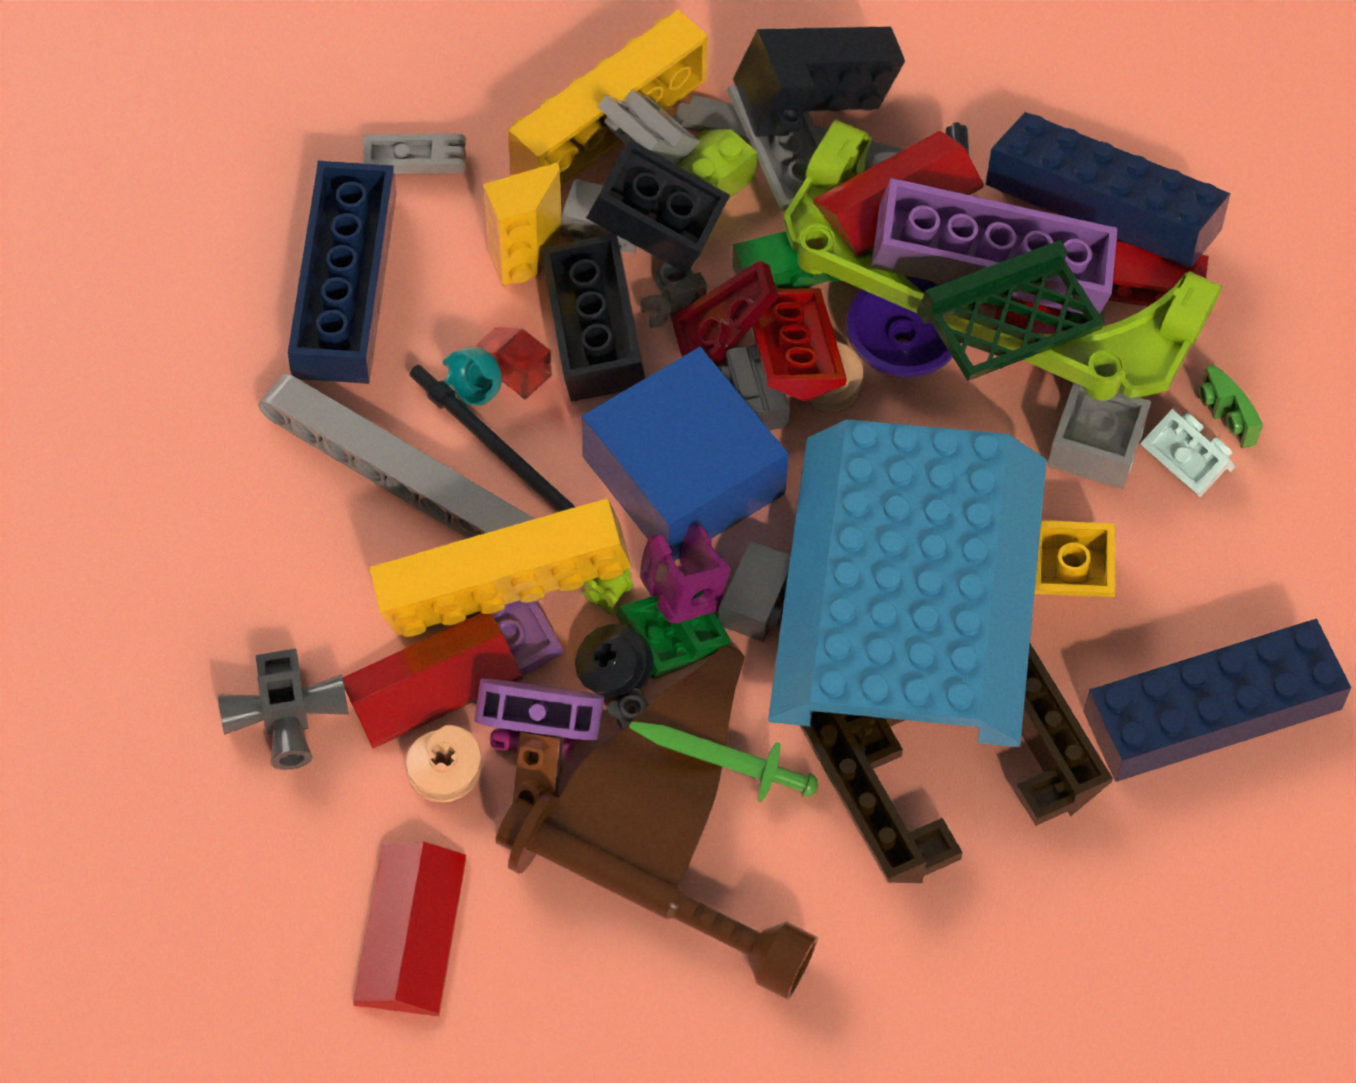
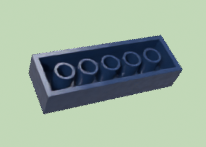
M1024 112L991 148L985 183L989 187L1055 214L1117 228V239L1190 269L1221 232L1231 194L1217 188L1213 184L1201 182L1183 175L1175 169H1168L1148 161L1142 156L1133 155L1115 148L1107 142L1095 140L1078 133L1074 129L1065 128L1047 121L1039 115H1032Z
M318 160L288 347L291 375L298 379L370 384L397 194L395 171L392 165Z
M1316 618L1089 689L1083 712L1115 782L1340 711L1343 709L1352 687Z

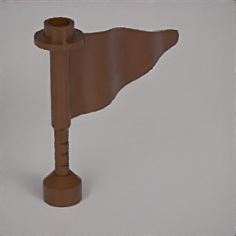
M722 646L699 669L670 686L655 698L631 722L664 725L726 746L734 694L745 656L740 650L732 646ZM628 724L583 760L572 775L559 799L549 793H544L535 805L521 798H517L512 803L501 822L496 836V844L511 851L508 860V868L518 874L523 873L537 854L665 919L674 918L748 955L757 985L787 1000L792 996L815 951L818 942L817 936L789 922L764 929L760 933L686 896L682 888L678 887L688 869L711 813L721 777V766L659 746L631 730Z

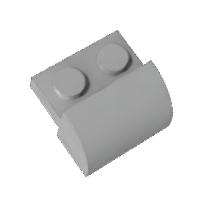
M633 89L624 101L606 95L597 106L608 116L605 120V126L625 144L630 139L675 165L684 160L699 143V140L653 99Z

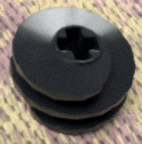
M618 624L598 627L587 635L579 646L575 659L576 673L582 684L595 694L605 698L620 697L632 691L633 688L641 689L644 687L653 672L654 656L649 643L634 630L625 625Z

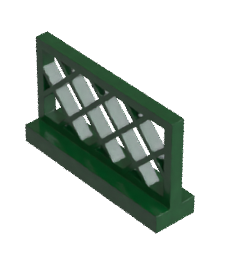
M1061 240L925 291L917 313L924 324L928 322L933 324L967 381L1103 328L1105 322L1065 261L1068 251ZM1059 275L1067 287L1066 294L1064 295L1045 288L1046 280ZM1022 290L1036 295L1033 307L1011 300L1013 292ZM1044 298L1061 304L1062 308L1059 317L1038 310L1040 299ZM987 302L1001 307L1002 311L999 320L977 313L979 305ZM1067 308L1083 312L1088 322L1080 325L1064 319ZM1008 310L1029 317L1026 330L1004 322ZM954 315L968 320L966 332L963 333L950 328L944 318ZM1034 320L1056 327L1054 335L1044 337L1031 332ZM974 323L996 330L992 343L970 335ZM1004 333L1021 339V347L1016 350H1010L997 345L1000 334ZM967 345L988 352L987 361L973 366L965 353Z

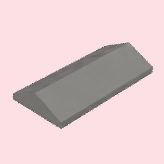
M729 86L727 93L752 148L758 152L756 157L780 210L786 211L805 181L809 162L822 141L809 112L801 113L803 125L798 133L793 132L789 136L768 135L767 137H755L737 87Z

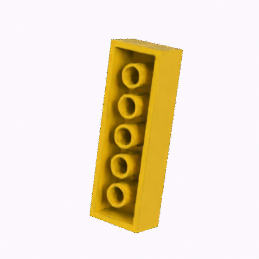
M679 9L667 17L658 19L648 31L639 37L636 36L630 39L624 48L611 57L603 58L590 72L583 77L575 78L566 89L554 97H548L539 108L526 117H520L512 124L511 128L508 129L510 174L516 175L558 163L560 167V187L623 142L605 126V120L608 116L597 107L603 98L608 95L624 101L633 89L649 96L667 111L707 82L708 35Z
M605 498L371 566L369 569L380 614L397 635L403 634L405 637H412L424 633L427 630L426 627L440 623L443 625L461 623L466 619L467 615L478 612L483 614L499 612L505 608V604L519 600L523 603L534 602L542 599L545 596L544 593L557 589L561 591L576 590L582 587L584 582L595 578H600L601 580L614 579L621 576L623 570L632 568L621 524L609 499Z

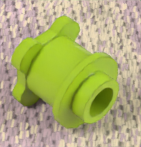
M629 569L623 570L621 576L614 579L601 580L600 578L585 581L583 585L585 589L582 591V595L589 602L601 607L609 615H614L618 610L615 606L618 599L624 592L631 591L634 586L630 579L632 574Z

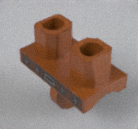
M520 732L513 802L517 798H521L535 805L544 793L557 797L559 777L562 773L561 759L564 737Z

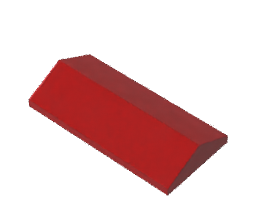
M939 130L814 198L813 204L857 258L874 249L879 205L891 178L966 195L979 191L984 187V183L964 146Z
M821 288L777 289L779 297L752 326L767 387L806 402L846 385V373Z
M483 613L343 677L345 691L373 749L476 701L480 679H500L516 682L523 679L493 615Z
M425 841L383 844L354 995V1006L431 1016L440 1015L467 860L465 854Z

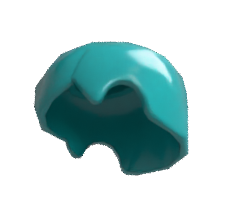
M464 347L452 352L442 362L443 365L448 366L445 383L454 388L458 398L467 405L482 406L498 394L502 383L501 370L497 359L485 349L480 347Z

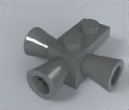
M297 649L255 655L260 696L218 694L224 735L264 721L267 735H273L271 765L282 770L303 767L310 763L313 758L302 731L309 729L306 713L349 715L343 675L341 674L303 688Z

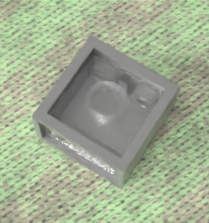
M1073 383L1053 440L1048 467L1124 489L1139 441L1143 435L1151 401L1140 397L1128 398L1119 391L1113 398L1099 401L1088 396L1084 391V387Z

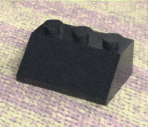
M629 139L586 219L612 233H617V236L688 274L701 254L730 195Z

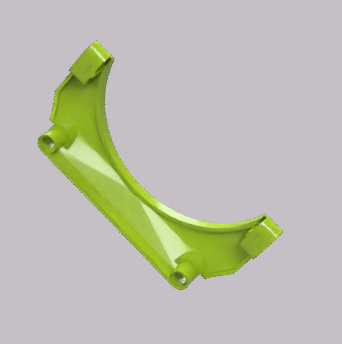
M835 120L814 152L806 171V179L784 214L783 224L791 248L798 252V264L805 272L811 274L826 273L917 313L925 293L909 281L905 275L871 268L874 249L856 258L813 204L814 198L864 172L871 137L862 130ZM1189 271L1188 274L1185 273L1171 290L1144 310L1124 320L1103 326L1099 331L1026 358L1023 361L1084 387V391L1088 396L1099 401L1113 398L1118 391L1128 398L1166 392L1176 377L1191 346H1194L1220 295L1222 285ZM954 315L944 318L950 328L963 333L966 332L968 320ZM974 323L970 335L992 343L996 330ZM1001 333L997 345L1010 350H1016L1021 347L1022 340ZM1038 334V335H1041V336H1044V337H1050V336H1052V335H1054V334Z

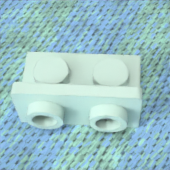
M1171 409L1140 444L1195 494L1201 497L1226 469L1231 472L1236 467L1229 459L1233 452L1217 437L1211 442L1200 433L1204 426L1188 412L1181 417L1176 411Z

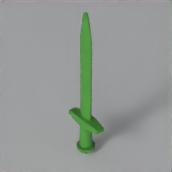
M631 722L629 724L631 730L659 746L759 779L757 801L759 802L765 799L772 782L802 792V797L812 796L818 789V780L812 773L805 776L778 766L780 756L779 742H775L766 760L664 725Z

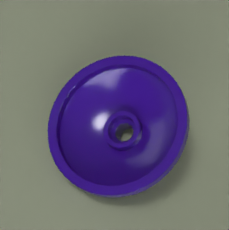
M906 276L923 293L927 289L938 286L929 280ZM861 290L852 301L847 316L848 338L857 355L874 369L892 376L918 377L939 370L953 359L931 322L924 324L917 313L865 290ZM903 338L906 339L908 342H901L897 339Z

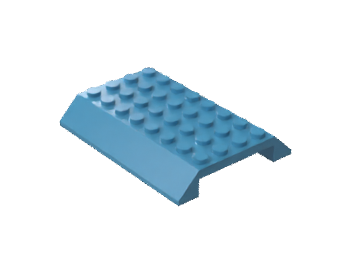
M846 419L808 437L768 722L810 726L812 711L979 727L978 743L1020 747L1047 459L1005 433Z

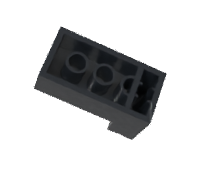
M891 26L757 29L733 77V81L737 87L755 137H767L768 135L789 136L790 133H798L803 125L801 113L870 111L879 109L906 60Z

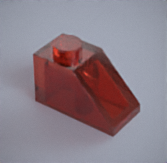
M495 327L474 346L485 349L497 359L502 374V382L524 400L552 376L551 350L523 328Z

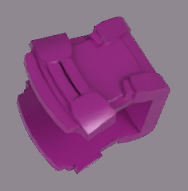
M692 524L686 532L680 553L683 573L678 569L671 557L672 551L663 534L651 536L643 552L640 579L651 597H658L657 607L662 615L671 623H680L716 612L720 606L731 569L714 551L711 545L712 541L703 525ZM702 591V595L692 599L698 592Z

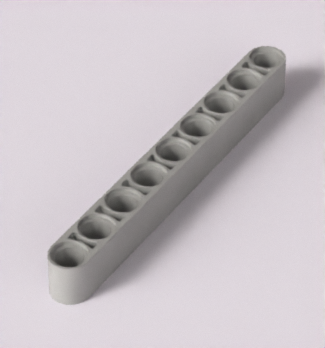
M282 374L258 402L261 412L273 423L466 538L535 519L290 374Z

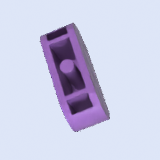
M480 679L474 721L496 728L580 740H597L604 697L584 691L523 682Z

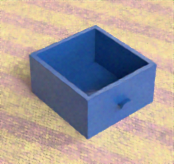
M701 347L582 415L583 458L648 540L651 536L663 534L672 551L671 557L674 561L680 558L682 543L690 525H703L708 536L712 539L785 495L789 453Z

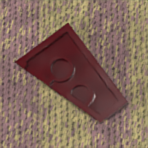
M761 260L757 261L671 317L682 357L701 347L716 366L725 357V352L728 349H732L779 297L769 264Z

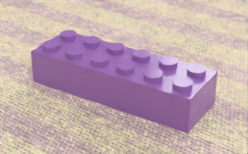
M891 178L879 205L871 268L944 284L1061 240L1068 251L1065 258L1066 263L1100 314L1112 294L1117 228ZM1059 275L1047 279L1045 282V288L1064 295L1066 294L1067 287ZM1018 290L1013 292L1011 298L1034 303L1036 295ZM1044 298L1040 299L1039 305L1058 309L1062 308L1061 304ZM1069 307L1067 308V311L1083 314V312H1080L1078 310Z

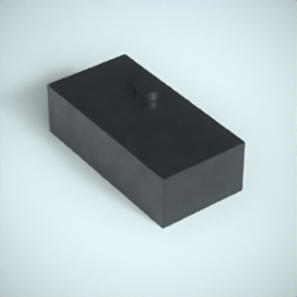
M617 233L541 248L562 370L570 401L573 402L625 391L644 380L646 376Z

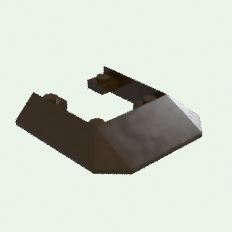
M1030 643L1021 735L1044 773L1017 784L1015 792L1033 823L1037 826L1066 812L1071 817L1112 783L1113 777ZM812 711L810 726H799L888 883H923L924 876L961 860L963 852L943 818L911 832L908 831L873 770L902 757L903 748L893 733L891 726L905 720Z

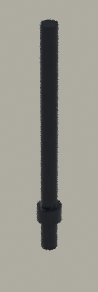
M420 364L411 369L409 376L428 392L427 397L439 409L445 408L556 511L561 512L576 507L455 397V391L444 381L436 380Z

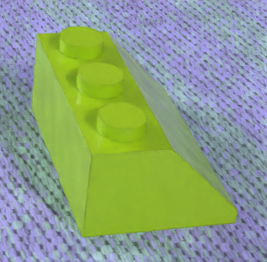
M705 129L695 136L699 140L696 147L684 160L677 164V166L730 195V199L756 179V156L758 152L732 129Z

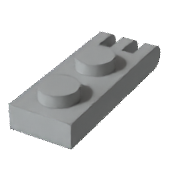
M462 134L364 135L363 164L394 166L395 174L462 173L466 169V162L464 160L466 158V149L464 148L466 146V137Z

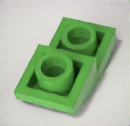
M1215 365L1207 366L1202 383L1198 387L1202 404L1209 407L1213 419L1226 417L1228 429L1232 435L1237 436L1241 448L1257 445L1263 423L1251 401L1242 389Z

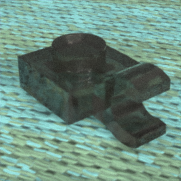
M699 272L666 285L665 292L662 294L643 298L640 301L642 313L649 310L658 311V313L649 316L650 328L663 326L667 321L668 315L672 317L706 295L707 283Z

